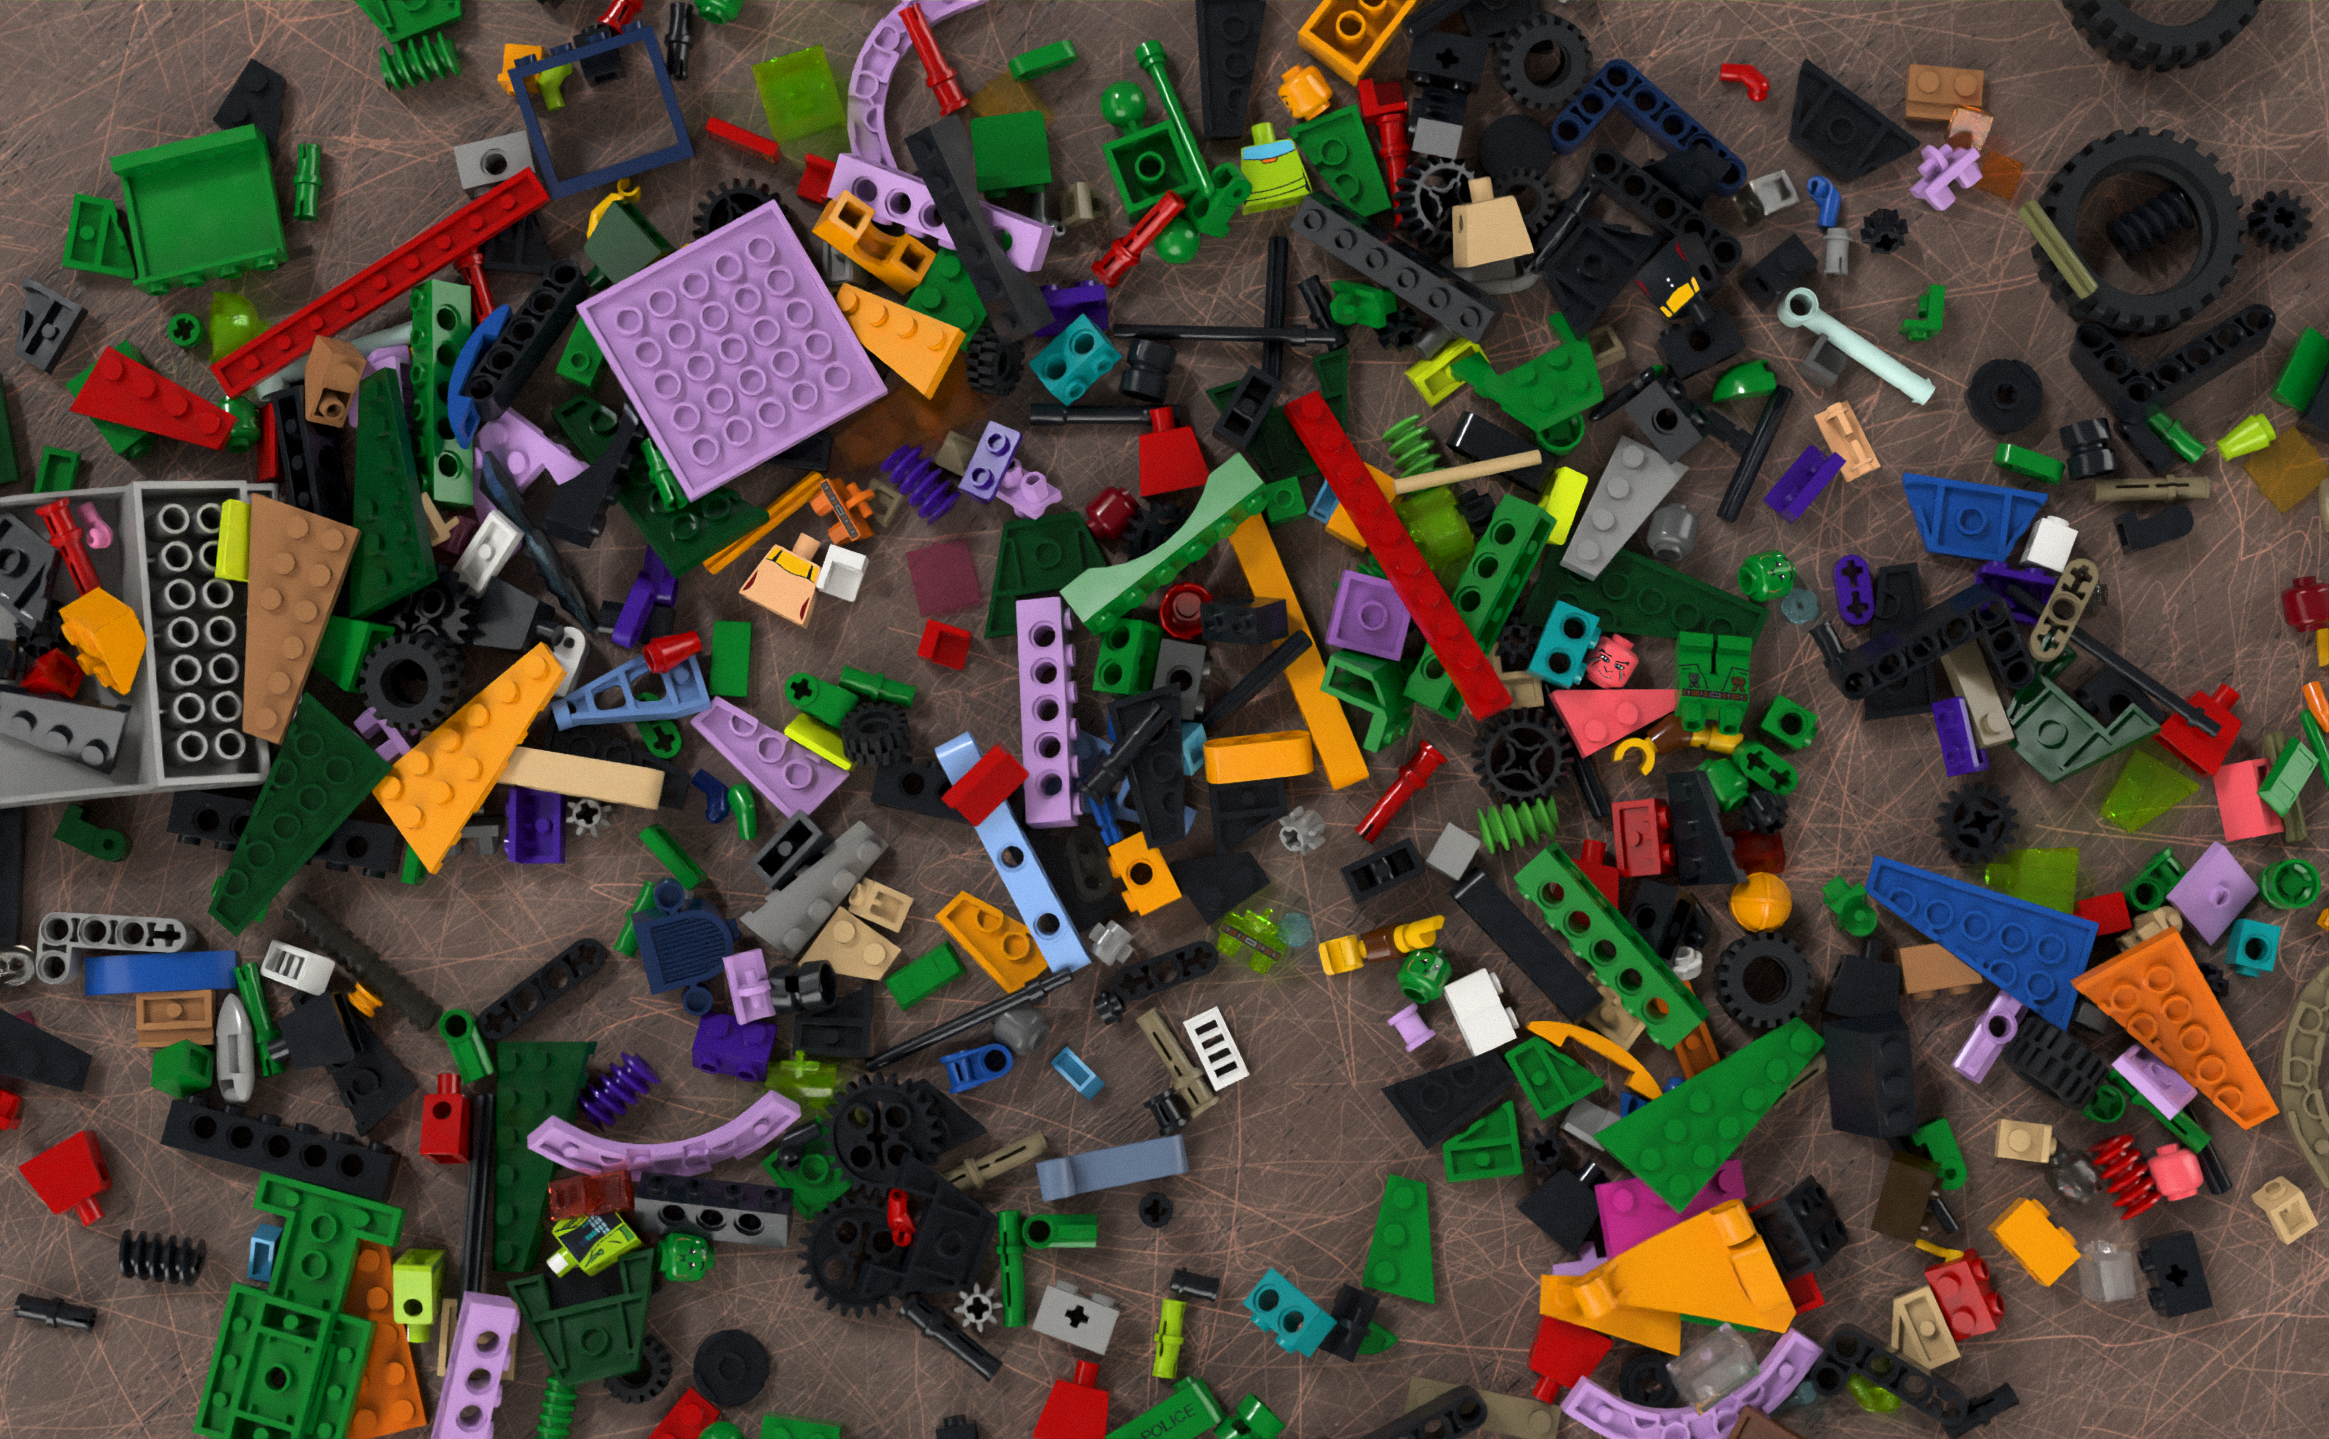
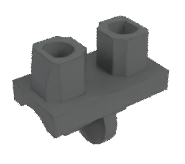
M482 804L478 812L471 815L461 830L463 835L455 846L452 845L445 857L461 855L464 851L463 838L475 837L477 854H495L499 849L500 833L505 826L504 815H485L486 807L485 804Z

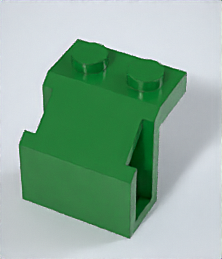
M1343 648L1330 656L1320 690L1374 713L1363 748L1378 753L1387 746H1392L1401 737L1407 736L1414 717L1410 715L1414 702L1402 695L1405 685L1399 671L1401 667L1399 661ZM1337 666L1345 669L1341 673L1335 675Z

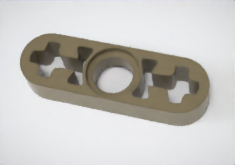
M2083 558L2075 559L2062 572L2028 640V650L2035 659L2049 662L2056 659L2063 651L2099 579L2098 569L2090 560ZM2079 569H2083L2086 571L2085 578L2090 582L2084 581L2079 586L2076 594L2068 592L2075 580V577L2070 572L2077 573ZM2060 600L2069 602L2074 609L2073 617L2068 620L2057 618L2053 613V604ZM2051 626L2059 628L2052 639V644L2056 646V649L2049 648L2047 652L2040 649L2041 642L2037 640V637L2043 639ZM2060 629H2065V634Z

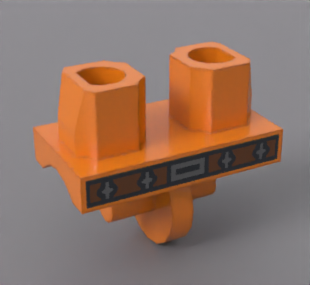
M841 477L834 480L826 478L818 484L821 490L809 500V503L820 517H825L833 511L837 515L840 522L828 529V535L835 546H844L854 541H864L875 535L866 520L874 514L868 504L876 496L872 489L861 492L856 482L846 486Z

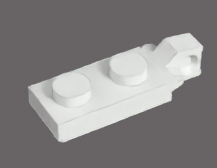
M492 510L488 514L453 568V571L460 573L458 581L469 584L464 595L475 596L476 599H480L486 593L491 576H498L525 535L500 510Z

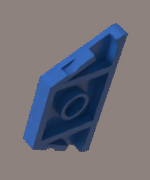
M1903 473L1901 475V482L1925 552L1982 562H2004L2017 540L2030 525L2037 511L2044 505L2048 496L2045 493L1911 473Z

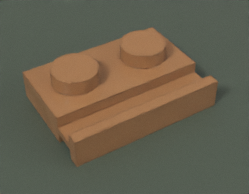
M1910 64L1907 68L1905 114L1903 120L1977 127L1981 120L1980 108L1982 106L1984 70Z
M215 990L136 993L137 1048L168 1047L185 1039L198 1045H216Z

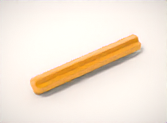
M811 471L763 509L769 513L770 520L705 560L702 562L711 574H717L806 504L821 490L818 484L825 479L818 471Z

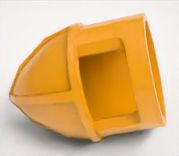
M1766 872L1753 873L1747 876L1748 882L1739 883L1734 886L1728 899L1729 913L1734 922L1742 929L1755 933L1772 932L1781 927L1788 919L1792 910L1791 893L1786 884L1777 876Z

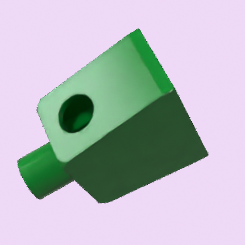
M331 615L312 666L344 691L367 694V692L361 693L360 685L366 684V678L360 677L361 668L369 667V664L364 660L368 654L376 652L374 647L377 644L393 637L395 627Z

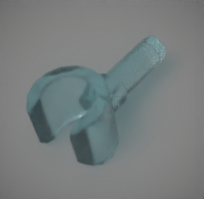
M1811 1379L1802 1380L1794 1389L1795 1396L1786 1398L1768 1415L1773 1417L1790 1407L1812 1403L1815 1400L1816 1392L1811 1385Z

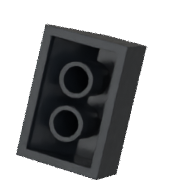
M1892 1011L1822 1022L1832 1128L1876 1139L1917 1134L1909 1028L1899 1012Z

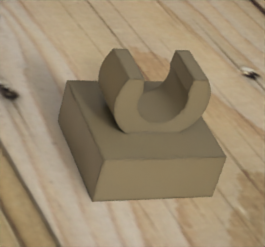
M1075 182L1059 191L1061 219L1067 228H1077L1088 221H1094L1103 216V211L1092 209V201L1101 197V192L1090 190L1089 182Z

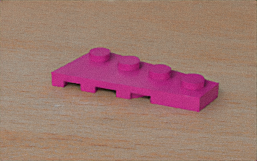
M1740 1159L1726 1160L1680 1214L1672 1210L1637 1177L1594 1185L1607 1260L1723 1202L1747 1197Z

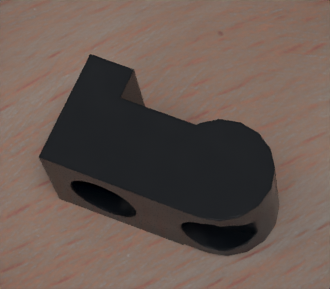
M2172 505L2159 512L2157 516L2139 520L2136 511H2132L2114 518L2113 522L2123 555L2169 543L2187 535L2193 528L2194 518L2191 511L2186 507Z

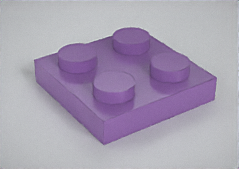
M1343 569L1324 643L1400 661L1411 615L1389 580Z

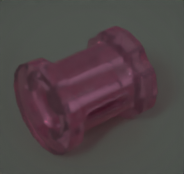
M447 512L446 518L457 516L460 523L449 530L451 537L437 544L436 548L461 557L469 544L473 530L478 529L480 523L459 514Z

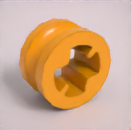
M357 982L355 985L356 991L352 994L348 993L346 998L362 1013L373 1018L375 1015L374 1009L377 1006L382 1007L385 1002L366 985Z

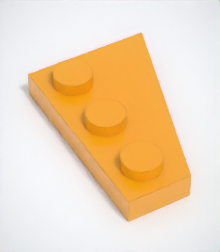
M961 891L935 916L937 922L1006 994L1024 987L1026 981L1039 976L1049 966L1026 924L1024 925L1003 914L999 909L965 891Z

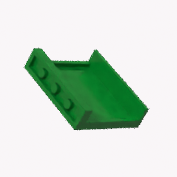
M249 124L110 157L112 172L121 178L139 279L132 280L133 286L148 294V296H163L169 294L171 288L180 286L185 288L201 287L206 284V280L218 277L222 280L236 279L242 276V272L248 270L270 271L276 269L278 263L289 261L266 134L256 125Z

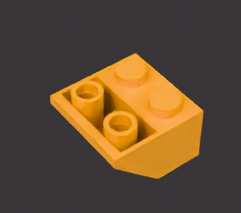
M97 587L59 610L65 622L61 629L72 645H76L80 653L76 659L84 673L88 676L94 675L105 688L110 686L124 695L130 691L148 640L133 609Z

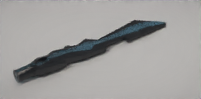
M486 451L483 455L479 489L498 510L525 533L521 552L535 562L536 574L544 579L547 591L558 597L561 608L574 615L586 633L591 632L598 627V622L589 611L588 600L574 575L569 576L565 570L561 557L544 528L535 527L520 506L526 501L493 452Z

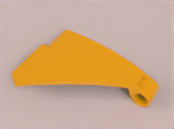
M1740 1198L1723 1202L1644 1240L1599 1265L1574 1281L1571 1285L1587 1321L1610 1312L1615 1307H1619V1304L1711 1318L1785 1334L1796 1314V1310L1761 1235H1758Z

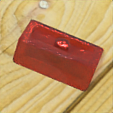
M1748 830L1724 832L1725 837L1731 836L1735 846V850L1731 852L1738 870L1744 869L1746 876L1759 872L1770 874L1784 872L1786 855L1780 831L1772 836L1758 835L1756 830L1751 833Z

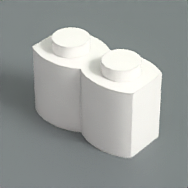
M1482 968L1444 987V996L1472 1056L1476 1057L1517 1038L1514 1029L1519 1028L1518 1021L1510 1007L1504 1009L1498 995L1503 993V989L1494 972L1488 974L1486 969Z

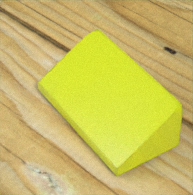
M1460 335L1456 341L1450 340L1429 361L1422 358L1406 370L1405 375L1432 408L1465 383V381L1460 383L1451 376L1450 365L1479 351L1489 364L1490 362L1479 344H1475Z
M1565 466L1554 470L1538 503V506L1558 520L1546 542L1547 544L1563 545L1565 543L1588 481L1586 475Z
M228 499L222 503L215 577L242 582L249 581L252 507L250 504L234 499Z
M800 713L784 730L785 735L849 773L853 772L858 764V761L852 763L848 757H845L840 733L805 713Z

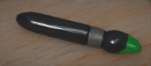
M1654 365L1645 369L1639 377L1596 406L1590 413L1589 420L1597 422L1613 413L1658 379L1665 371V367Z

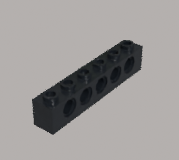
M1322 190L1305 196L1290 225V228L1475 344L1490 338L1507 308L1502 302Z
M297 385L271 394L290 505L353 527L337 427L310 422L305 418L304 385ZM351 563L332 614L340 615L349 612Z
M194 790L176 791L173 797L167 832L178 834L177 842L200 846L201 839L215 841V849L235 852L242 835L243 823L250 818L256 802ZM216 811L220 818L219 825L215 830L209 831L205 825L206 817L211 812ZM346 818L330 836V846L324 851L317 850L304 864L311 866L312 859L326 861V869L348 872L349 865L362 867V875L385 879L386 872L398 874L405 838L397 827ZM363 837L368 843V850L363 857L357 858L353 854L352 847L357 839Z
M187 1094L185 1099L172 1100L161 1145L379 1201L390 1199L401 1155L391 1153V1145L376 1141H370L369 1146L354 1143L356 1137L353 1135L333 1131L332 1137L318 1134L319 1127L301 1122H296L295 1128L282 1125V1117L272 1114L260 1113L259 1118L244 1115L246 1108L223 1103L222 1109L208 1106L209 1099L198 1095ZM207 1117L213 1118L217 1126L216 1132L211 1138L207 1137L202 1130L203 1121ZM244 1126L249 1127L253 1132V1141L248 1147L243 1146L238 1138L239 1132ZM281 1135L285 1136L290 1143V1150L284 1157L280 1156L275 1150V1142ZM317 1145H321L327 1153L326 1161L321 1166L316 1165L311 1157L312 1150ZM354 1154L360 1156L364 1163L362 1172L357 1176L348 1169V1161Z

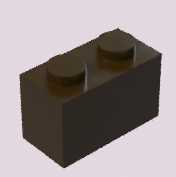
M1896 1149L1890 1159L1870 1230L1914 1245L1921 1233L1928 1235L1934 1213L1928 1211L1931 1198L1938 1200L1944 1183V1178L1938 1176L1941 1163Z

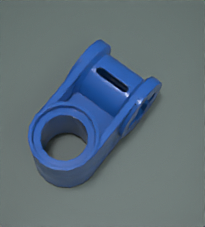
M999 1043L989 1044L973 1050L967 1049L939 1058L940 1064L945 1065L951 1087L948 1090L950 1095L1003 1077L1013 1070L1016 1062L1014 1052ZM995 1049L1001 1050L1007 1060L1006 1066L998 1072L992 1070L987 1063L989 1053Z

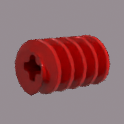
M2131 1134L2115 1135L2090 1146L2085 1151H2098L2099 1155L2091 1164L2092 1166L2105 1165L2106 1169L2098 1177L2100 1180L2112 1179L2113 1183L2105 1190L2106 1193L2120 1194V1197L2112 1204L2113 1207L2126 1206L2127 1211L2119 1218L2120 1221L2131 1219L2154 1207L2155 1203L2162 1197L2161 1192L2154 1189L2148 1190L2155 1183L2154 1178L2150 1175L2141 1176L2148 1169L2147 1163L2134 1162L2141 1155L2140 1149L2127 1148L2134 1141Z

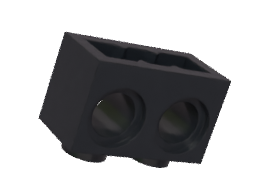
M1424 85L1422 97H1414L1407 136L1414 137L1412 151L1456 159L1468 93Z

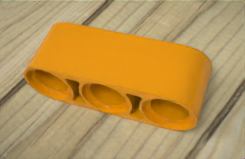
M1306 730L1217 738L1202 744L1206 781L1212 784L1298 776L1314 771L1311 732Z

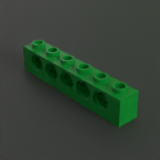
M431 279L413 287L410 297V308L412 310L410 344L413 347V366L410 372V379L413 383V404L411 406L413 441L411 447L420 492L428 493L437 510L455 512L473 505V438L468 450L460 448L451 428L448 415V389L451 375L461 350L471 336V286Z
M1505 493L1501 503L1495 508L1492 521L1484 536L1478 541L1475 554L1466 571L1460 576L1458 587L1450 600L1486 658L1558 521L1542 507ZM1480 602L1478 608L1474 610L1475 606ZM1426 642L1424 653L1415 671L1408 677L1406 688L1402 695L1420 707L1455 722L1465 701L1446 671L1440 677L1444 667L1429 643Z
M1555 841L1513 877L1518 883L1517 888L1528 901H1534L1542 909L1545 921L1553 929L1560 930L1569 939V946L1572 951L1581 959H1587L1596 969L1595 975L1604 986L1614 989L1621 997L1620 1001L1624 1009L1630 1015L1638 1016L1647 1026L1648 1035L1655 1043L1661 1046L1664 1045L1669 1051L1710 1014L1706 1007ZM1551 882H1556L1562 886L1564 898H1557L1551 893ZM1576 911H1582L1588 915L1590 927H1584L1577 922ZM1602 940H1609L1615 945L1616 955L1612 956L1604 952L1601 946ZM1627 969L1637 970L1642 976V984L1633 983L1628 978ZM1653 998L1663 999L1668 1005L1669 1012H1659L1654 1007Z

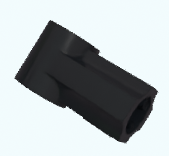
M603 600L598 616L597 632L608 635L613 634L625 603ZM654 605L637 642L649 644L651 638L672 635L677 611Z

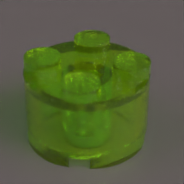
M1446 485L1434 487L1394 507L1397 517L1403 526H1407L1409 536L1431 571L1468 555L1475 548L1464 515H1459L1454 506L1458 503Z

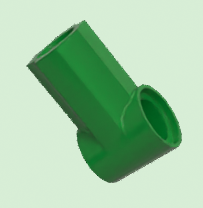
M464 1008L453 1009L444 1013L439 1020V1033L448 1044L464 1084H469L496 1072L479 1031L476 1015L469 1009ZM456 1015L462 1016L467 1022V1030L462 1036H456L450 1029V1022Z
M1031 1214L1022 1223V1237L1029 1246L1036 1249L1096 1248V1214ZM1042 1220L1049 1225V1235L1043 1241H1033L1028 1235V1228L1034 1221Z

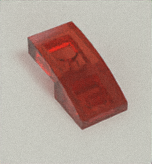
M622 1169L591 1177L579 1175L548 1182L551 1218L553 1221L593 1217L635 1209L632 1177L629 1170Z

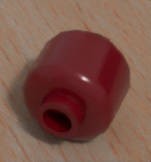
M1108 486L1085 506V512L1089 517L1085 525L1098 540L1105 536L1111 541H1118L1123 537L1121 536L1122 532L1132 529L1127 519H1139L1137 508L1140 505L1123 486L1118 489Z
M2316 576L2292 579L2293 586L2284 589L2281 593L2286 624L2296 627V632L2327 628V622L2329 621V584L2317 583Z

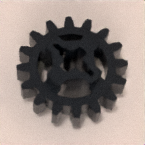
M1167 500L1163 505V509L1160 503L1156 501H1151V511H1147L1142 507L1137 508L1140 516L1139 519L1128 518L1127 522L1132 526V529L1121 534V536L1129 540V544L1121 547L1122 552L1132 554L1126 563L1144 556L1162 544L1160 540L1162 535L1166 536L1163 539V543L1172 537L1190 517H1186L1188 509L1180 505L1175 510V503ZM1172 518L1176 521L1163 525L1158 519ZM1197 561L1191 562L1190 565L1196 566ZM1183 568L1178 574L1185 577L1187 575L1186 569Z
M1977 782L1972 791L1969 784L1966 783L1960 785L1961 795L1954 790L1949 791L1947 796L1951 802H1941L1938 804L1937 807L1944 812V815L1934 818V822L1942 824L1943 830L1935 835L1936 838L1946 837L1948 840L1943 847L1944 851L1953 848L1957 850L1955 854L1956 860H1962L1966 855H1969V863L1974 865L1978 864L1981 855L1984 862L1989 863L1993 861L1992 852L2003 856L2007 853L2003 844L2015 843L2016 839L2009 833L2011 830L2019 829L2020 824L2011 822L2010 817L2017 814L2018 810L2007 809L2006 804L2011 799L2009 795L2001 798L1997 797L1999 787L1992 786L1986 792L1984 782ZM1978 799L1989 802L1996 810L1991 811L1982 806L1981 800ZM1961 804L1960 809L1962 813L1957 822L1953 823L1954 813ZM1990 818V821L1985 822L1984 825L1978 828L1969 827L1963 829V825L1969 824L1974 819ZM2000 823L1999 834L1994 840L1992 833L1996 825ZM1962 835L1971 840L1973 847L1965 845L1957 836Z

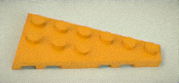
M543 642L536 645L394 763L391 771L371 791L431 874L436 875L443 865L441 861L452 845L455 846L463 835L461 830L471 815L475 812L477 813L509 764L507 760L516 746L523 743L528 735L527 729L540 711L543 712L568 674L547 644Z

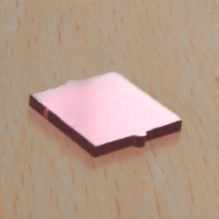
M966 538L940 545L938 542H934L932 547L906 553L921 617L947 610L949 613H954L956 608L981 602Z

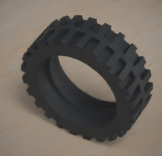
M2062 0L2064 9L2073 6L2076 16L2071 23L2076 31L2084 27L2092 37L2086 43L2094 50L2101 44L2111 51L2107 59L2115 63L2122 57L2132 60L2130 69L2142 71L2148 64H2156L2157 73L2168 72L2177 64H2180L2181 70L2190 68L2203 58L2206 61L2216 55L2253 20L2259 11L2257 6L2263 0H2218L2206 15L2183 26H2167L2145 20L2130 11L2120 0Z
M2137 127L2131 134L2125 135L2124 130L2121 129L2112 132L2104 140L2097 138L2090 142L2082 151L2076 153L2052 177L2046 185L2048 189L2039 198L2038 204L2098 284V289L2084 299L2079 298L2040 243L2037 241L2031 248L2032 258H2041L2043 268L2037 272L2041 283L2050 280L2055 291L2049 296L2056 304L2062 299L2072 307L2067 315L2075 321L2084 316L2105 328L2115 329V337L2126 338L2132 332H2139L2140 338L2149 337L2163 329L2165 332L2175 329L2183 322L2193 318L2214 302L2224 292L2222 290L2224 286L2234 279L2238 269L2234 268L2235 262L2244 256L2246 245L2239 244V238L2248 231L2247 220H2238L2237 211L2245 205L2242 194L2233 197L2228 186L2235 179L2230 171L2223 176L2219 173L2214 164L2220 159L2215 154L2210 152L2206 157L2202 156L2195 150L2199 142L2190 137L2183 143L2174 141L2175 131L2163 129L2155 136L2149 135V127ZM2126 172L2151 175L2179 190L2187 201L2197 222L2200 246L2193 266L2186 276L2174 286L2154 294H2130L2116 289L2102 280L2083 257L2077 241L2075 228L2079 209L2088 193L2097 184L2111 176Z

